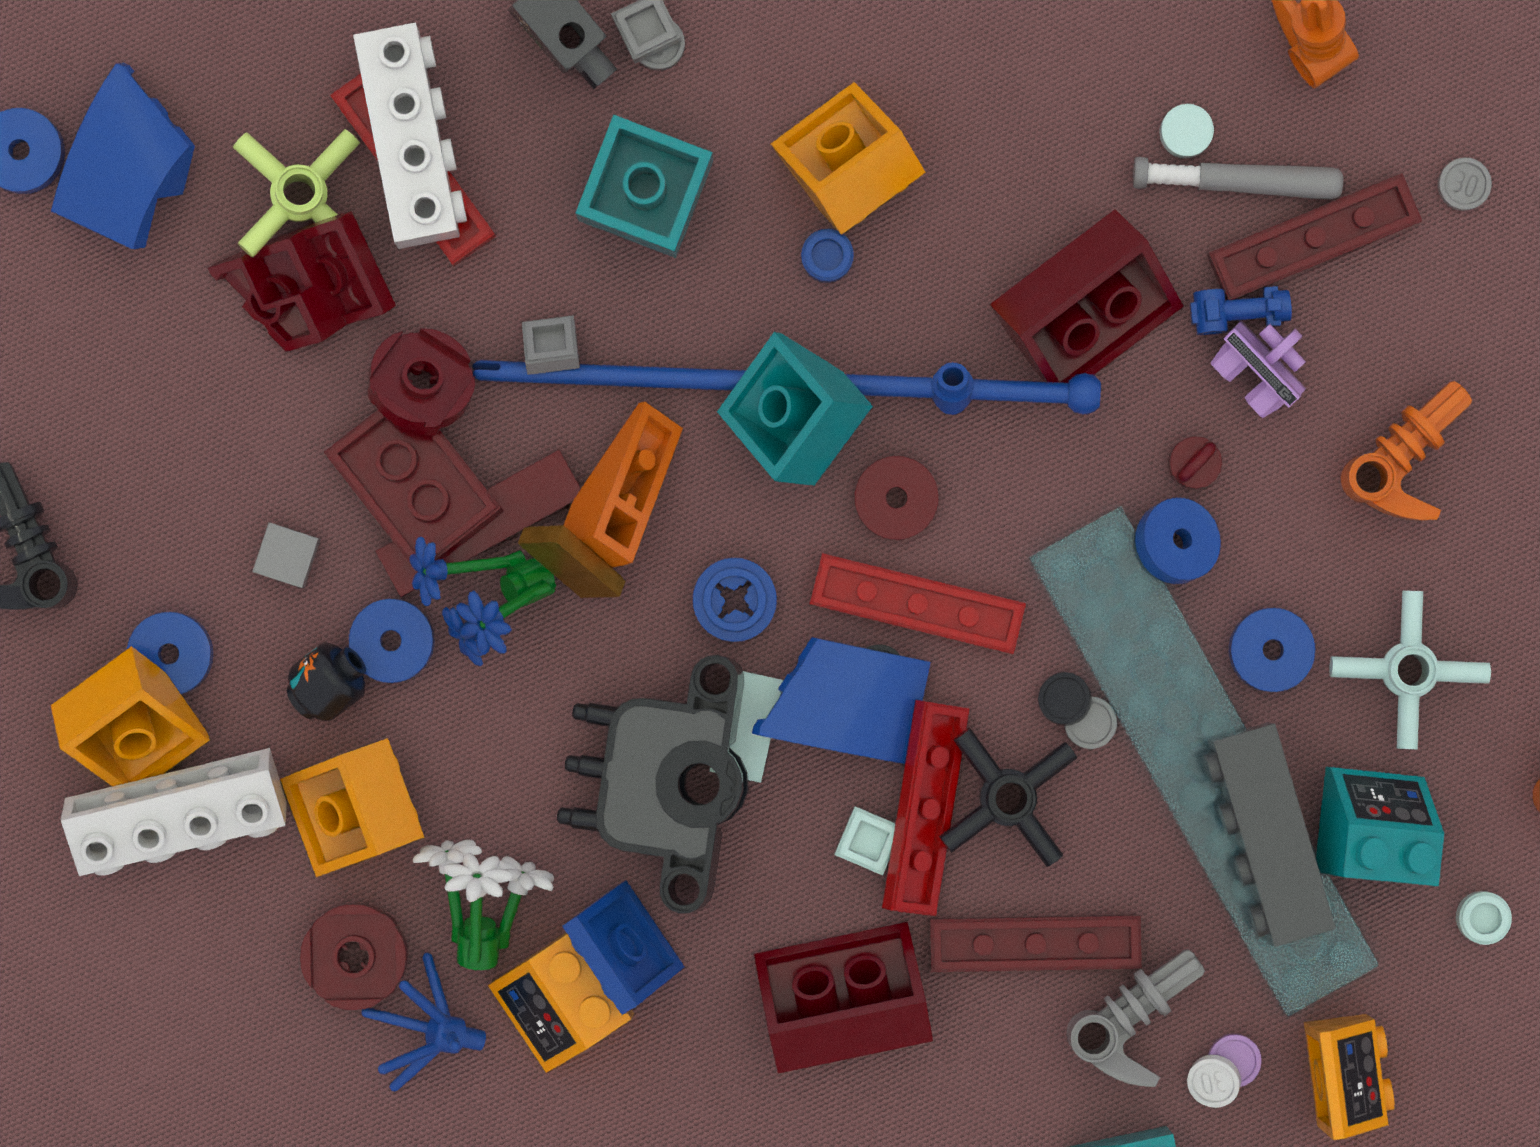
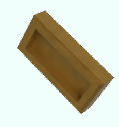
M564 525L532 526L523 529L518 544L580 598L620 597L626 582L623 577Z

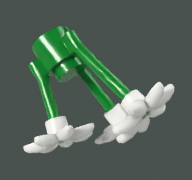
M446 840L441 844V847L434 845L423 846L420 849V853L413 858V863L429 861V866L439 865V872L445 874V890L448 894L452 920L451 941L457 944V963L471 970H488L496 967L499 949L509 947L510 930L522 895H527L534 885L552 891L553 884L551 882L554 881L553 874L543 870H536L533 862H525L521 866L519 862L508 856L503 857L501 861H499L497 856H491L479 865L474 855L481 854L482 849L476 846L473 840H463L455 845L452 841ZM509 881L507 888L511 893L500 925L496 927L493 919L482 916V897L487 893L495 897H501L503 890L499 883ZM466 888V897L470 902V917L464 921L459 890Z

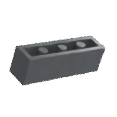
M1267 722L1207 740L1210 752L1203 754L1205 768L1211 784L1220 783L1226 803L1218 805L1219 815L1226 835L1235 834L1241 854L1233 856V860L1242 887L1250 885L1256 905L1248 907L1257 938L1266 936L1267 943L1277 947L1335 930L1334 919L1275 723Z

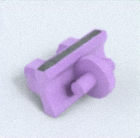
M1241 320L1223 338L1226 343L1213 358L1211 365L1229 382L1249 366L1262 381L1244 398L1257 414L1264 418L1279 409L1283 404L1289 408L1306 390L1298 379L1279 361L1281 358L1294 372L1306 362L1292 347L1301 339L1302 335L1294 329L1283 338L1269 324L1259 335L1272 348L1270 351Z

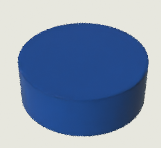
M821 229L812 233L805 240L801 252V261L806 273L813 279L824 283L835 282L843 278L849 272L854 257L853 247L849 239L834 229Z

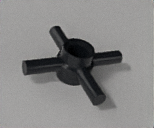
M971 728L961 732L953 741L984 783L980 790V806L939 836L943 844L953 853L992 822L1003 826L1016 825L1045 866L1048 867L1054 864L1063 856V853L1033 814L1037 803L1036 789L1075 761L1077 756L1074 751L1064 742L1022 773L1015 769H1000ZM1006 783H1014L1020 790V802L1015 809L1002 812L996 804L997 791Z

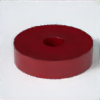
M889 456L872 463L860 476L854 494L855 509L862 524L873 534L888 540H904L922 532L933 520L939 501L938 488L929 470L920 462L905 456ZM893 488H899L906 494V503L900 508H893L887 503L886 495Z

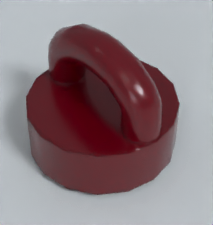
M1198 436L1185 438L1176 444L1169 454L1168 467L1170 474L1176 483L1184 488L1199 489L1206 487L1214 482L1221 472V453L1215 443L1207 438Z

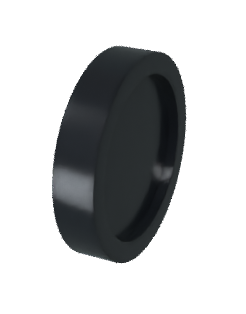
M1062 672L1052 675L1043 683L1039 691L1038 703L1044 716L1057 725L1069 726L1080 722L1088 714L1092 704V695L1089 686L1082 678L1073 673Z

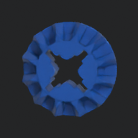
M727 558L715 562L700 575L694 587L693 608L699 623L708 633L721 640L739 642L757 636L769 625L776 609L777 596L773 581L762 567L747 559ZM747 581L752 583L747 589L748 593L745 595L744 600L754 614L749 616L746 612L742 613L735 609L720 619L718 615L723 611L722 607L725 604V599L720 595L721 591L716 588V585L719 583L724 588L728 587L734 591L739 586L743 587Z

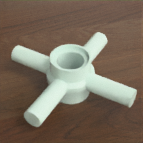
M1402 591L1400 643L1389 649L1384 658L1331 656L1330 677L1383 679L1386 687L1398 696L1397 749H1418L1420 697L1427 694L1435 686L1436 682L1489 684L1491 678L1490 663L1437 661L1434 653L1422 644L1423 591ZM1407 655L1416 657L1422 666L1421 677L1412 685L1405 684L1398 675V665Z

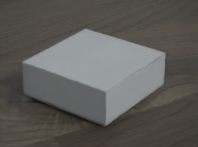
M638 0L611 13L612 19L635 64L682 41L663 0Z
M574 315L522 322L525 364L528 375L580 368Z
M268 522L252 572L304 589L321 539Z

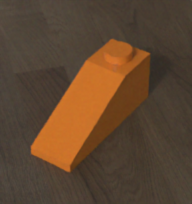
M645 401L638 403L574 498L564 522V526L612 568L633 563L683 430L681 426Z

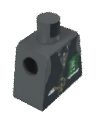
M517 0L508 9L511 15L562 73L567 72L574 66L594 90L617 70L614 64L597 46L607 36L577 0ZM563 26L572 27L580 36L579 44L576 48H567L560 40L559 32Z

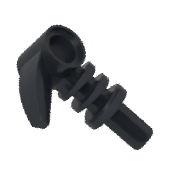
M10 462L0 463V532L8 531L10 536L4 543L6 549L15 548L18 555L12 559V563L17 571V578L10 585H0V608L12 610L62 608L75 597L77 578L67 565L55 561L52 552L58 548V545L55 541L47 543L44 536L50 532L49 525L40 526L37 521L45 512L42 503H29ZM52 570L58 575L61 585L58 594L54 598L46 600L40 595L37 583L39 577L45 571Z

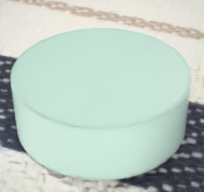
M1178 105L1171 109L1162 120L1159 131L1162 145L1170 154L1179 158H1193L1201 154L1212 141L1214 134L1212 119L1203 108L1197 105Z
M1476 891L1464 897L1458 905L1456 923L1463 936L1470 941L1482 945L1494 944L1503 939L1511 927V910L1506 901L1494 893Z

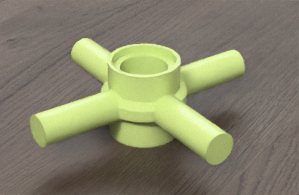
M344 129L310 166L297 164L285 167L248 132L244 133L234 144L233 148L272 183L270 197L273 206L237 244L253 258L288 220L304 222L312 219L316 223L338 215L326 204L327 186L325 180L360 144L356 137ZM293 182H304L312 188L314 196L306 204L295 205L286 199L284 195L285 188Z

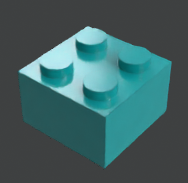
M613 114L575 212L578 221L676 258L713 164V152Z

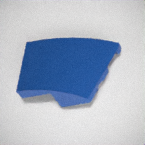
M116 63L92 101L76 134L57 186L51 212L130 249H140L146 247L157 199L183 195L195 145L180 127L171 122L167 110L158 99L149 98L132 77V74L135 72L132 67L125 63Z
M811 637L798 657L796 668L787 674L779 686L778 690L782 693L766 719H758L756 721L752 734L905 764L915 700L923 701L931 662Z

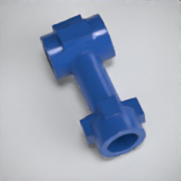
M1278 286L1264 287L1263 297L1225 300L1224 289L1193 292L1194 302L1189 304L1191 325H1196L1197 335L1228 332L1227 321L1265 318L1266 326L1271 324L1273 327H1280L1281 322L1291 321L1292 317L1289 290L1278 291Z

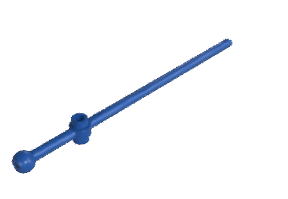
M479 360L472 365L473 369H475L472 371L473 377L475 376V379L479 381L732 391L746 372V370L579 364L580 368L528 375L525 362ZM951 362L943 365L933 377L846 374L864 396L932 398L936 406L943 413L949 415L962 412L972 400L1068 404V407L1073 412L1082 415L1093 413L1100 408L1101 381L1095 375L1088 373L1076 374L1069 380V383L973 379L963 365Z

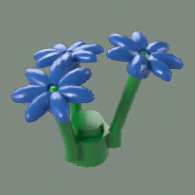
M418 537L415 544L416 554H412L409 557L412 568L418 571L413 577L412 587L415 590H420L421 601L425 606L431 604V598L440 600V590L437 581L445 580L447 575L507 569L506 575L500 578V587L508 602L498 606L497 601L492 600L484 607L479 595L475 591H471L468 595V605L458 603L456 609L452 607L449 610L445 607L442 611L443 618L449 626V635L456 640L459 639L460 652L468 656L476 666L483 665L480 656L487 654L490 646L500 654L507 652V647L500 635L509 634L512 629L504 622L503 619L521 607L546 598L555 592L554 575L534 557L526 560L521 550L504 557L446 563L443 559L435 560L436 547L434 542L426 545L424 538Z

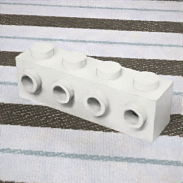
M416 23L354 34L353 37L394 243L398 249L460 237L458 223L466 222L467 216L461 190L451 192L448 171L457 170L451 138L441 140L437 120L445 119L447 116L441 88L431 89L427 69L436 67L431 37H420Z
M267 748L67 797L64 800L61 824L79 876L91 873L109 875L119 871L127 864L144 860L149 863L162 862L174 856L176 852L193 848L211 850L223 845L229 839L249 835L253 838L267 836L275 832L278 827L286 825L287 802L271 750Z

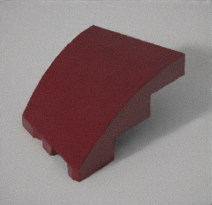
M352 211L324 219L271 239L253 258L245 251H242L208 267L211 276L216 281L225 278L246 300L242 306L243 309L254 320L259 321L265 326L268 334L285 352L323 342L348 324L383 315L396 306Z

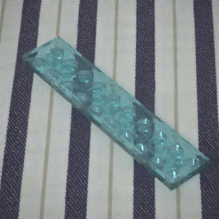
M1120 506L1028 559L1283 1013L1289 1017L1378 967L1379 963L1330 876L1324 873H1320L1336 926L1335 930L1277 947L1268 944L1266 936L1257 938L1248 907L1256 905L1250 885L1242 887L1233 860V856L1241 854L1235 834L1226 835L1219 815L1218 805L1226 803L1220 783L1211 784L1203 760V754L1210 752L1207 740L1246 729L1165 583L1154 577L1142 564L1136 550V532ZM1312 846V849H1313V852H1314V856H1315V859H1316V852H1315V850H1314V848H1313V846Z

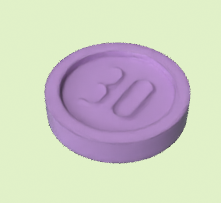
M1227 1034L1220 1037L1213 1043L1208 1055L1223 1056L1237 1067L1241 1076L1240 1087L1252 1082L1261 1068V1054L1258 1047L1252 1040L1240 1034Z

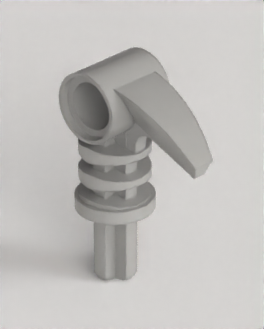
M1186 949L1149 976L1140 968L1133 973L1137 983L1134 987L1128 990L1122 984L1119 987L1122 994L1114 1001L1108 995L1104 998L1107 1004L1105 1008L1100 1011L1084 1010L1071 1018L1066 1030V1037L1070 1047L1082 1060L1091 1062L1102 1072L1117 1080L1137 1086L1156 1087L1161 1077L1126 1056L1123 1051V1045L1126 1040L1136 1034L1133 1028L1135 1024L1141 1020L1146 1026L1151 1024L1148 1017L1150 1013L1157 1010L1165 1017L1172 1012L1166 1002L1203 976L1205 970L1201 962L1192 951ZM1088 1023H1100L1106 1030L1104 1043L1093 1050L1082 1048L1078 1042L1081 1028Z

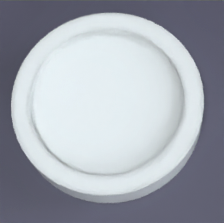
M1206 1055L1196 1060L1191 1066L1187 1077V1085L1196 1101L1208 1107L1218 1108L1230 1104L1236 1098L1241 1086V1076L1237 1067L1229 1059L1219 1055Z

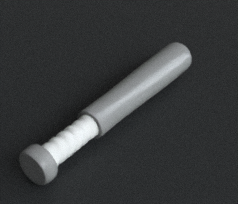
M1136 157L1133 166V187L1145 189L1147 184L1153 183L1197 186L1198 190L1333 200L1342 194L1343 174L1338 168L1202 162H1200L1199 166H1178L1175 164H1151L1146 157Z

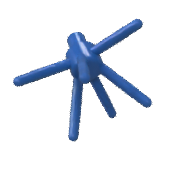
M424 953L422 960L436 1006L408 981L403 980L399 983L400 990L431 1017L429 1022L373 1008H366L361 1011L362 1016L365 1018L425 1033L427 1045L378 1066V1072L386 1074L409 1065L391 1082L390 1089L394 1092L398 1091L440 1052L457 1054L462 1048L480 1051L485 1045L486 1033L484 1030L466 1027L463 1018L450 1015L440 978L430 953Z

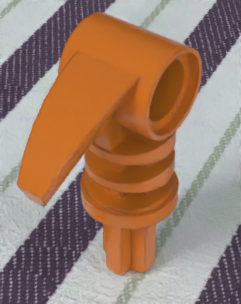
M1272 0L1278 21L1292 47L1288 50L1289 57L1298 73L1309 86L1316 89L1359 58L1353 41L1344 30L1346 26L1345 11L1337 0H1302L1299 4L1296 0Z
M1451 381L1419 410L1408 405L1401 412L1404 421L1402 426L1395 423L1389 426L1391 436L1388 439L1378 436L1375 439L1378 448L1373 453L1355 457L1344 466L1341 473V485L1346 495L1354 501L1366 503L1370 507L1393 517L1415 521L1437 520L1441 510L1403 492L1401 480L1412 471L1410 461L1413 458L1420 462L1426 458L1423 451L1426 446L1438 450L1445 444L1440 433L1472 403V398L1466 389L1459 383ZM1364 463L1376 467L1381 476L1380 485L1373 493L1362 490L1356 480L1357 470Z

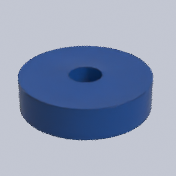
M12 108L0 112V187L17 194H30L46 188L59 175L64 163L65 146L59 130L49 119L31 109ZM21 142L28 143L30 149L28 156L25 159L16 160L13 156L14 147Z
M1186 498L1167 499L1150 508L1141 517L1135 534L1136 550L1144 567L1157 579L1170 584H1185L1205 575L1215 565L1220 553V533L1215 520L1203 506ZM1174 533L1181 537L1183 541L1182 549L1175 545L1173 541Z
M383 599L371 603L356 616L349 633V648L354 650L363 660L366 667L364 674L380 682L396 683L415 677L427 666L434 651V631L428 617L417 606L404 600ZM392 630L396 631L401 637V645L395 651L387 650L382 642L383 636Z
M1265 608L1248 614L1237 624L1229 641V658L1235 673L1244 683L1257 690L1279 692L1296 686L1307 676L1315 658V642L1311 630L1299 616L1281 608ZM1269 640H1275L1281 647V653L1275 660H1269L1263 654V646Z
M162 612L146 618L134 629L127 645V649L132 646L165 671L181 695L198 687L209 674L213 663V645L208 632L196 619L182 613ZM167 644L175 645L179 651V657L173 664H167L161 656L162 649Z

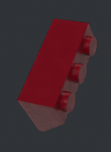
M1116 209L989 304L1010 339L1043 382L1069 383V380L1076 374L1088 373L1095 375L1184 307L1147 239Z
M908 922L754 954L767 1028L778 1074L933 1041L927 1003Z

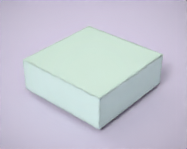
M854 806L834 855L883 875L890 860L896 823Z

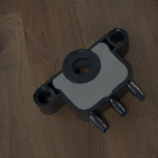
M707 656L699 660L694 666L690 678L687 703L654 698L631 699L619 707L596 703H577L574 705L572 717L575 720L586 721L587 724L607 726L609 730L604 758L587 755H569L565 760V770L567 772L601 779L597 810L561 807L557 813V822L570 825L576 829L599 832L602 839L611 847L622 851L664 857L660 880V896L663 903L671 911L679 914L691 913L701 909L711 900L715 888L723 834L718 825L732 819L743 807L749 791L748 772L741 757L730 748V745L736 742L744 689V673L740 664L726 656ZM716 664L725 666L731 677L729 687L721 694L712 693L706 685L705 677L707 671ZM700 763L710 766L716 771L719 778L720 788L717 796L707 804L696 802L689 796L686 789L688 772ZM682 874L693 876L699 884V895L693 903L681 901L675 893L676 880Z

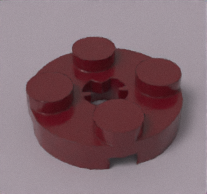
M420 328L419 333H407L405 335H402L403 331L389 336L376 350L369 369L368 397L370 402L390 422L404 429L416 431L421 435L431 436L437 434L441 428L456 422L466 411L475 388V376L473 377V372L469 366L471 360L459 342L441 331ZM423 371L429 372L433 376L429 383L436 385L430 389L416 388L412 385V380H409L407 375L413 373L419 376Z
M349 903L334 907L318 918L305 935L300 951L301 969L306 982L311 988L313 987L317 995L325 999L324 1001L333 1007L344 1010L370 1008L395 991L404 976L408 962L406 940L395 919L374 906L362 903ZM347 942H359L360 949L368 951V964L361 962L363 969L360 971H350L349 962L340 960L341 949H349L346 944Z

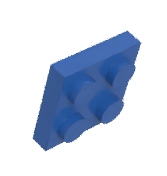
M627 880L611 889L562 926L570 937L572 946L584 958L601 983L604 994L613 1001L621 1015L639 1005L685 967Z

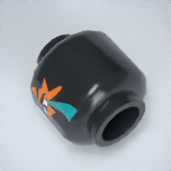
M323 643L290 668L288 674L289 685L286 689L287 696L294 708L307 719L316 718L322 721H331L364 696L366 688L363 676L366 672L365 664L361 657L351 648L346 647L342 649L335 644Z

